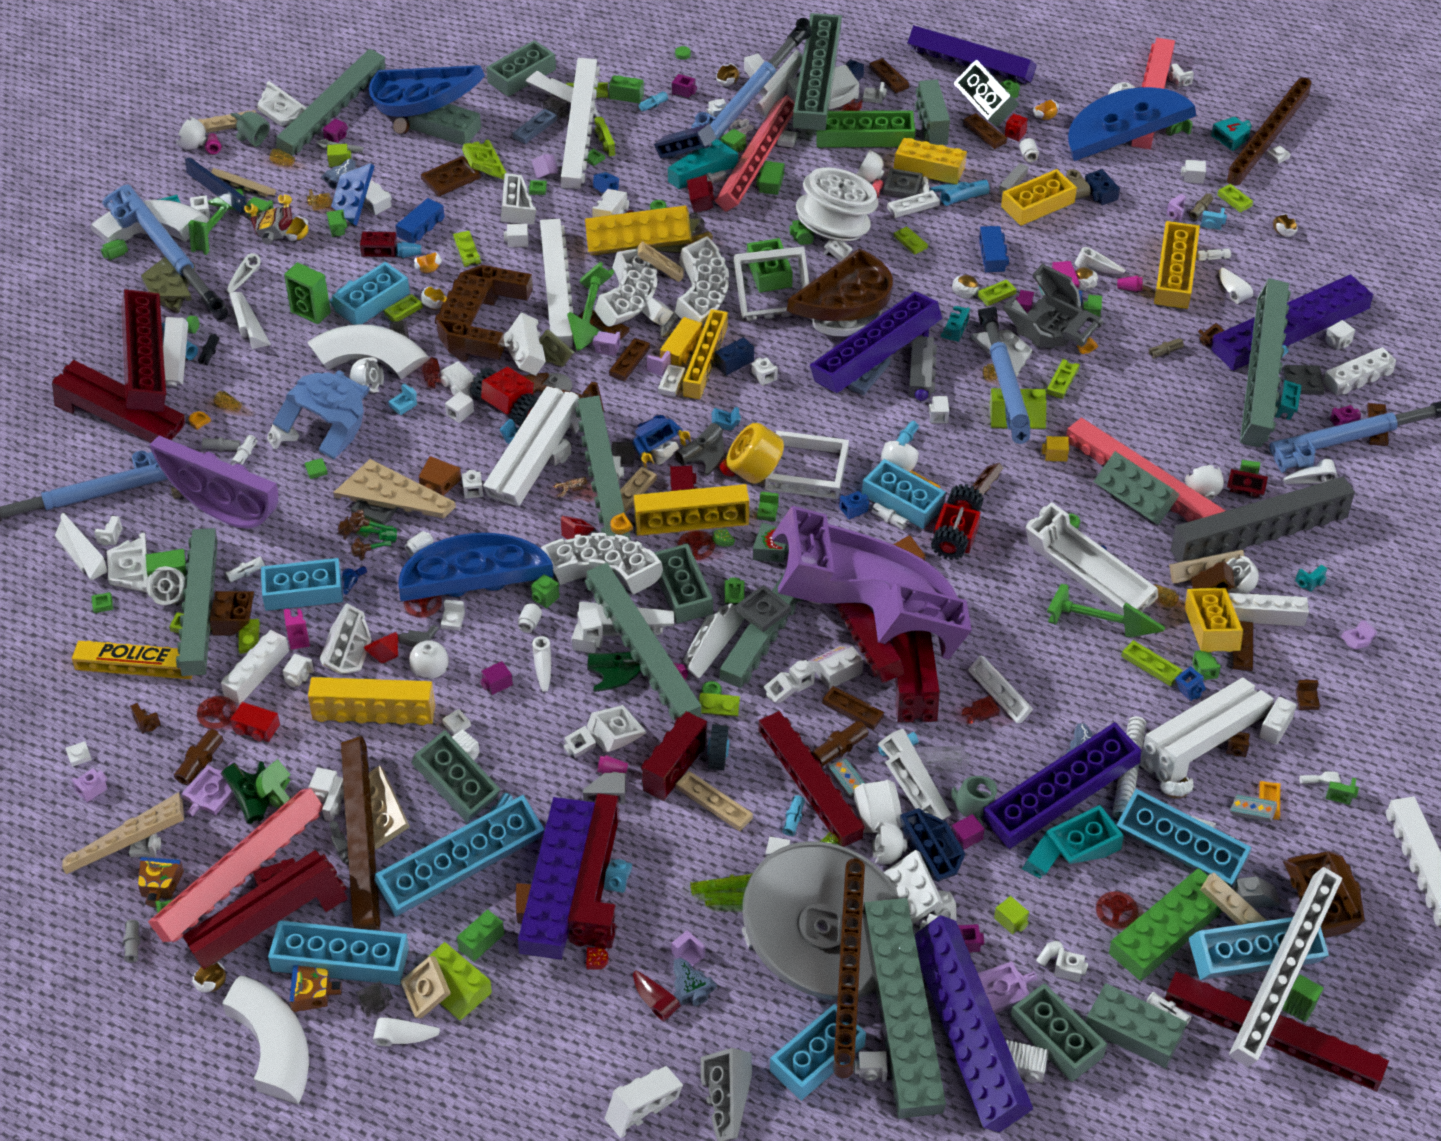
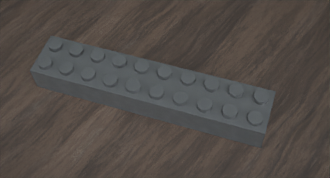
M1343 476L1175 526L1170 550L1178 562H1183L1237 549L1243 550L1250 545H1260L1270 539L1276 540L1287 534L1293 535L1300 530H1310L1314 526L1321 524L1327 525L1337 519L1343 520L1349 515L1355 491Z

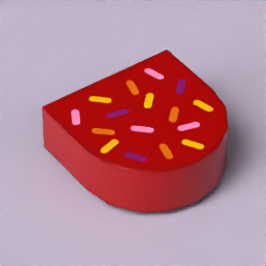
M587 947L586 970H599L606 967L609 961L607 951L599 947Z

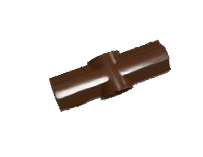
M856 721L841 732L839 730L834 731L824 744L811 752L813 758L817 759L823 767L836 757H843V754L850 752L855 744L868 736L869 731L862 721Z
M214 729L208 730L196 746L192 745L189 747L185 755V761L174 773V778L181 784L190 785L201 769H204L208 762H212L214 752L224 741L223 736Z

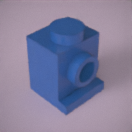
M607 172L596 174L593 177V188L599 190L600 193H605L607 189L618 191L619 178Z
M857 491L845 497L841 495L839 508L850 520L868 512L870 501L866 494L862 495L860 491Z
M1191 666L1175 678L1180 692L1190 701L1199 699L1202 692L1206 690L1203 682L1204 677ZM1189 677H1191V681L1189 683L1185 682Z

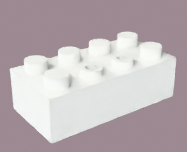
M846 65L835 67L829 109L840 107L851 100L858 99L859 82ZM799 77L787 80V95L794 102Z

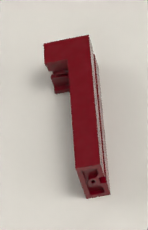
M74 359L69 365L64 367L63 374L60 373L52 381L54 406L73 414L75 412L74 406L76 405L150 443L158 436L172 441L185 426V415L164 405L163 412L126 408L124 384Z
M916 630L896 635L890 639V642L901 659L905 673L895 678L897 723L914 722V718H921V722H938L940 690L931 632Z
M598 793L568 917L569 941L579 947L585 945L603 949H612L617 925L612 922L615 921L616 904L603 903L601 899L605 885L606 869L610 863L619 823L618 796Z
M314 850L183 934L182 937L204 970L315 897L324 911L328 912L348 899L344 892L347 888L337 876L336 869L324 854L320 856Z

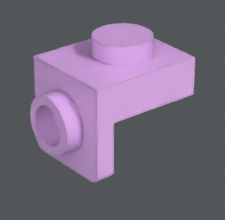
M1179 194L1176 198H1172L1168 203L1166 215L1171 219L1181 222L1186 196Z
M1362 620L1356 629L1344 631L1341 638L1346 641L1349 647L1359 649L1367 647L1377 634V631L1365 620Z

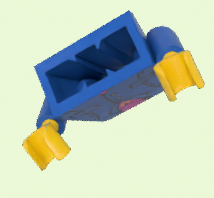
M655 418L634 431L636 436H634L632 444L641 457L644 467L648 468L646 463L651 461L654 465L652 455L647 452L652 451L678 435L680 437V444L685 446V440L691 442V437L688 431H682V428L672 419Z

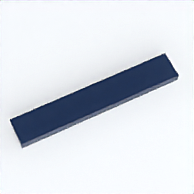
M192 158L185 159L186 172L189 176L241 214L246 212L244 209L246 198Z

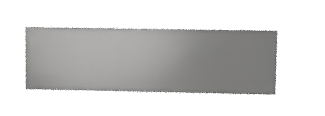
M1019 163L1000 184L999 193L1003 194V191L1017 186L1028 174L1029 166Z

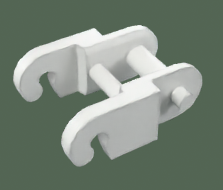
M738 119L730 125V128H733V126L741 127L738 131L743 134L754 128L753 125H749L748 119Z

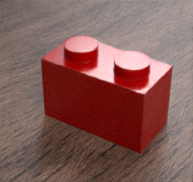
M241 702L230 719L232 729L236 734L251 736L256 741L263 740L269 742L280 725L278 713L245 702Z

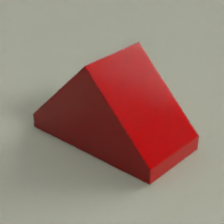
M562 516L560 519L561 533L567 540L573 539L575 535L579 534L587 536L595 530V527L581 518Z
M397 632L391 633L364 646V649L380 663H386L398 657Z

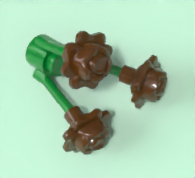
M357 510V512L351 513L349 519L346 517L338 525V534L343 535L344 540L351 533L357 532L379 534V539L383 540L381 543L370 545L364 544L359 538H356L355 543L351 545V552L354 557H359L360 561L365 559L364 555L367 551L382 546H391V542L395 543L397 540L396 528L371 522L365 518L364 510ZM369 525H370V526L377 527V528H381V529H380V530H376V529H367V528H361V527H362V526H369Z

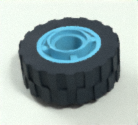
M712 724L707 756H709L708 769L725 770V762L729 750V726Z

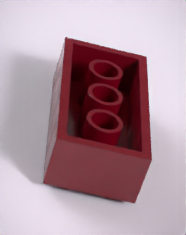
M685 711L682 717L677 718L672 730L666 732L661 744L654 748L651 757L646 759L641 766L644 792L665 801L676 786V783L684 776L706 747V720Z

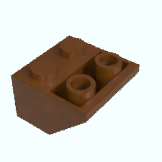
M215 591L209 620L213 636H233L249 624L255 595L254 591Z

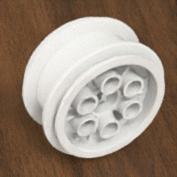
M827 167L818 168L805 177L803 187L807 194L797 200L796 210L800 221L808 229L826 238L839 241L857 240L869 231L871 223L867 214L877 209L878 198L874 187L868 181L849 171Z

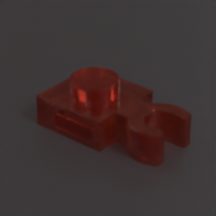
M854 98L850 101V104L846 103L840 111H860L863 100L856 103Z
M431 357L423 365L422 372L428 387L435 389V382H441V378L438 376L440 367L438 359Z
M987 696L973 702L972 707L963 708L961 715H971L967 717V724L975 722L976 718L985 721L999 715L1000 709L991 696Z

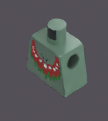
M761 523L753 546V560L784 562L786 553L789 554V545L772 540V534L776 530V526Z

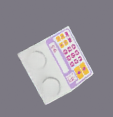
M839 646L808 661L828 689L844 683L863 672V659L853 646Z

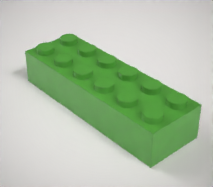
M828 111L826 130H816L817 147H899L903 138L915 140L913 111Z
M1199 868L1196 869L1111 940L1108 954L1139 981L1145 979L1189 941V937L1201 931L1223 912L1200 890L1208 875Z

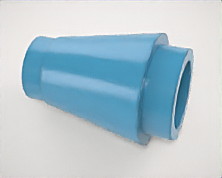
M403 241L397 243V257L406 258L421 255V244Z

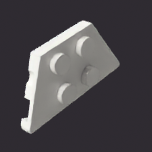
M270 81L267 82L266 89L263 91L262 98L257 105V109L280 126L289 125L306 109L305 106Z
M1000 330L999 334L1002 343L1007 346L1017 377L1026 360L1032 354V349L1011 330ZM988 333L972 334V339L990 354L991 343Z
M145 533L139 534V538L132 542L127 540L120 546L107 551L108 580L110 585L147 592L148 575L145 556L147 554Z

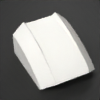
M623 705L591 713L587 724L588 731L602 748L603 752H610L626 746L647 733Z
M887 779L880 782L862 783L854 789V800L859 819L862 820L865 827L863 833L878 832L875 831L878 822H888L899 828L902 827L900 820L902 812L894 782Z

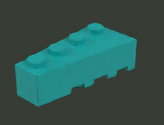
M715 139L711 142L712 145L710 147L700 148L669 166L668 182L676 188L682 189L688 186L687 180L704 176L709 172L712 174L722 170L726 172L728 169H734L738 163V153L718 139Z

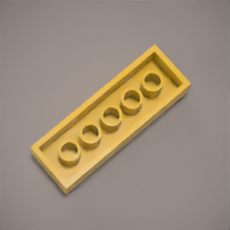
M686 205L585 218L588 253L591 256L637 249L642 241L652 248L692 243L689 211Z
M1166 221L1154 304L1184 309L1189 308L1200 225Z
M747 485L634 495V518L637 536L749 525Z
M311 677L308 701L312 720L319 722L329 720L340 723L356 721L358 723L377 722L385 724L388 722L400 725L406 723H416L418 725L433 724L435 698L432 681Z

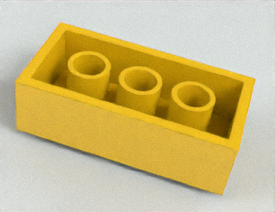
M903 138L895 153L893 169L923 173L922 177L957 185L965 169L967 151L959 148H949L944 145L930 144L926 141H916L912 138Z
M1055 169L1003 191L1001 207L1022 226L1075 203L1077 187L1058 169Z
M1226 588L1187 589L1185 611L1201 652L1240 651L1243 629Z

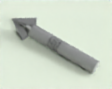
M327 139L316 142L324 149L327 148V145L340 144L328 141ZM347 144L348 150H351V152L363 153L364 147Z
M675 310L665 326L661 325V338L669 335L670 329L677 320L678 316Z

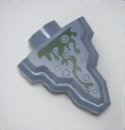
M680 957L674 960V974L676 976L674 996L680 1002V1005L691 1002L693 1006H698L708 1000V994L717 988L716 983L711 977H706L702 971L694 970L692 965Z

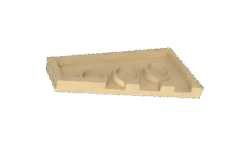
M380 765L369 772L375 849L380 848L410 827L387 775Z

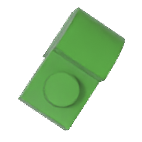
M278 759L258 775L256 792L260 800L267 795L270 803L279 809L291 799L279 785L291 774Z

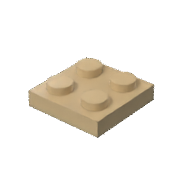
M429 956L401 980L415 1018L424 1017L451 994L438 961L434 956Z

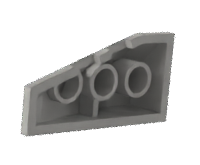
M730 1048L701 1057L702 1086H708L710 1096L706 1097L708 1105H713L715 1111L711 1119L717 1141H731L738 1137L752 1077V1053Z

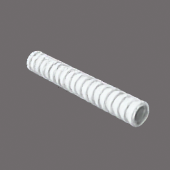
M1135 716L1128 720L1126 734L1142 750L1146 721L1141 717ZM1140 763L1118 779L1112 815L1116 819H1120L1117 818L1122 816V813L1119 812H1124L1135 791Z

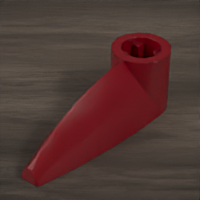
M637 970L634 971L633 979L639 995L651 1008L654 1015L665 1022L681 1007L680 1002L674 995Z

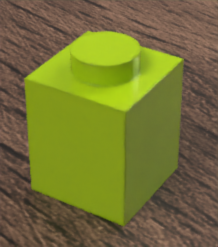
M347 144L327 145L329 167L340 166L346 160H352L351 150H348Z
M1009 896L995 908L994 919L1012 935L1018 930L1020 932L1027 927L1029 911L1012 896Z

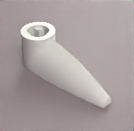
M1083 247L1075 260V265L1078 268L1085 267L1111 275H1123L1126 271L1107 257L1088 247Z
M248 254L242 261L226 290L228 293L235 291L254 272L259 270L260 257L257 254Z
M1223 267L1219 270L1220 280L1230 293V298L1236 304L1253 297V290L1247 282Z
M1324 459L1317 466L1296 471L1284 478V484L1323 483L1337 479L1338 476L1334 462L1330 459Z
M539 636L533 640L532 647L537 678L544 692L548 691L550 684L551 648L549 639Z
M379 1018L375 1027L373 1043L378 1046L390 1047L392 1044L421 1042L439 1035L440 1028L392 1018Z

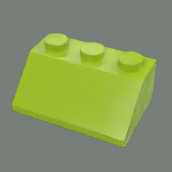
M991 388L989 401L991 428H1008L1005 401L1001 388ZM1020 389L1029 417L1030 429H1046V390Z
M446 942L429 955L436 957L451 993L439 1004L459 1021L492 993L490 979Z

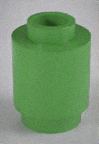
M116 239L105 243L101 249L103 257L108 258L109 261L128 252V247L123 239Z

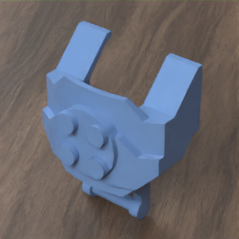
M340 370L335 375L328 372L303 376L297 381V385L286 394V400L273 421V425L289 433L302 408L310 410L326 422L332 423L319 451L335 459L353 441L361 426L364 413L362 399L368 394L370 388L366 385L362 386L346 377Z

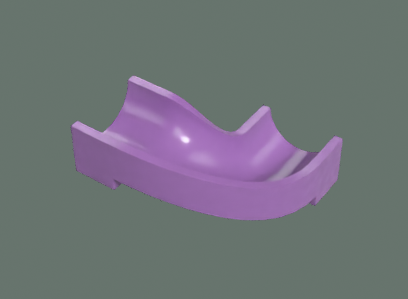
M791 506L772 534L773 541L789 545L787 567L783 579L778 586V593L816 603L857 602L868 604L874 611L879 643L886 644L896 635L908 631H928L938 635L941 656L949 660L972 631L967 601L957 597L952 585L936 568L902 548L852 530L828 524L826 514L796 506Z

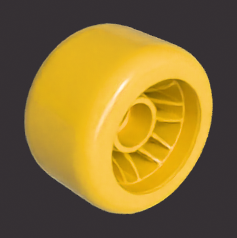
M752 423L745 427L732 443L727 454V466L746 481L753 484L760 483L772 473L779 463L784 451V442L779 435L763 424Z

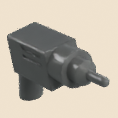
M432 625L427 632L409 630L408 633L402 632L398 634V642L409 647H415V645L422 641L431 640L439 628Z
M332 821L329 824L332 832V844L342 863L349 866L347 840L343 832H340L338 823Z

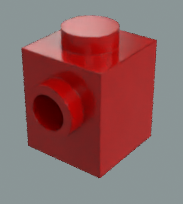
M1013 113L1006 122L1005 136L1019 142L1026 134L1028 118Z

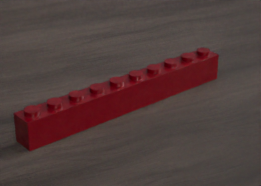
M1177 971L1165 996V1000L1174 1002L1177 1008L1238 1034L1253 1004L1250 1000H1244L1228 991H1222L1209 983L1201 982L1188 974H1182ZM1280 1014L1265 1044L1375 1092L1379 1089L1389 1060L1379 1054L1363 1050L1357 1045H1351L1336 1036L1325 1034L1314 1027H1308L1293 1018H1287Z

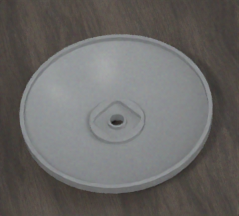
M811 841L782 847L771 853L758 865L748 881L744 892L743 920L746 933L755 952L778 978L806 994L837 1000L844 879L847 861L857 858L863 861L865 865L863 906L864 902L902 898L898 897L896 887L883 871L862 855L839 845ZM863 917L858 998L875 992ZM817 924H822L826 931L819 930Z

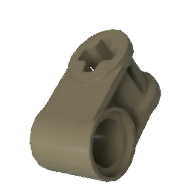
M1075 169L1068 170L1066 172L1067 179L1077 187L1075 200L1089 197L1091 193L1090 186L1081 173Z

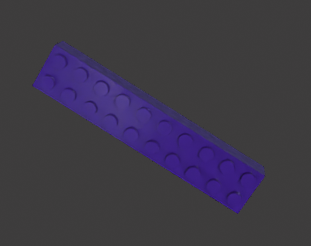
M1350 274L1287 302L1289 310L1285 319L1288 321L1284 330L1286 338L1282 345L1287 347L1342 320L1344 321L1370 309L1373 293ZM1255 317L1213 336L1211 351L1232 371L1250 362Z
M939 915L914 934L920 968L983 1128L1001 1132L1034 1108L958 924L953 919Z

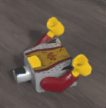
M289 195L278 196V201L284 204V206L260 212L258 215H256L258 212L256 205L251 204V209L248 206L244 208L252 216L250 219L256 235L261 237L262 242L266 245L272 244V241L284 237L289 226L292 224L294 216L291 213V207H289V204L292 202V198Z

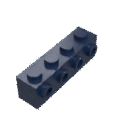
M706 124L665 135L654 143V146L661 159L669 156L674 157L677 154L682 155L689 151L694 152L700 148H708L712 145L711 142L717 138L711 125Z

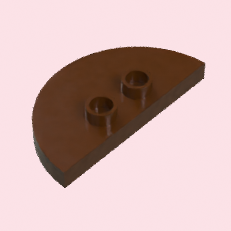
M858 248L790 297L786 311L802 317L826 321H849L865 318L881 311L888 304L891 298L893 277L888 267L882 261Z

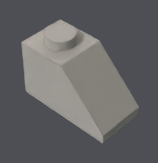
M618 772L604 773L583 789V801L596 802L597 794L600 793L618 796L619 804H625L626 774Z
M1259 877L1238 878L1236 880L1234 891L1253 908L1280 906L1276 888L1272 884Z

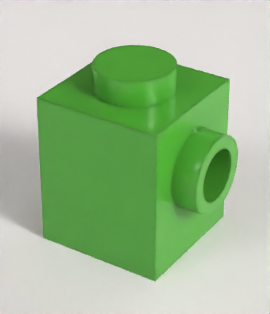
M732 129L721 137V142L738 153L746 148V135L736 129Z
M545 574L531 585L532 599L546 609L560 597L559 583Z

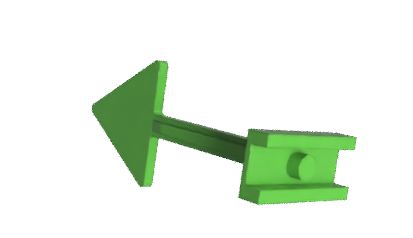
M242 188L236 189L237 192L243 195ZM219 197L208 201L209 205L220 207V209L207 223L195 220L189 221L191 252L199 249L203 250L204 255H207L210 251L209 231L229 209L236 210Z
M599 262L580 279V284L590 289L583 318L581 319L571 312L567 314L577 351L593 342L594 336L600 331L590 324L591 314L598 288L612 277L614 273L613 269L608 271L603 268L602 262Z
M1066 584L1060 585L1047 609V613L1051 614L1048 620L1051 624L1056 625L1062 612H1075L1122 623L1125 627V636L1129 638L1163 632L1165 629L1163 625L1128 603H1125L1123 606L1124 615L1073 604L1072 601H1068L1069 586Z

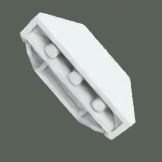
M348 603L344 605L330 629L321 653L320 661L323 666L338 674L353 673L361 670L367 654L364 646L370 644L372 640L364 619V612Z

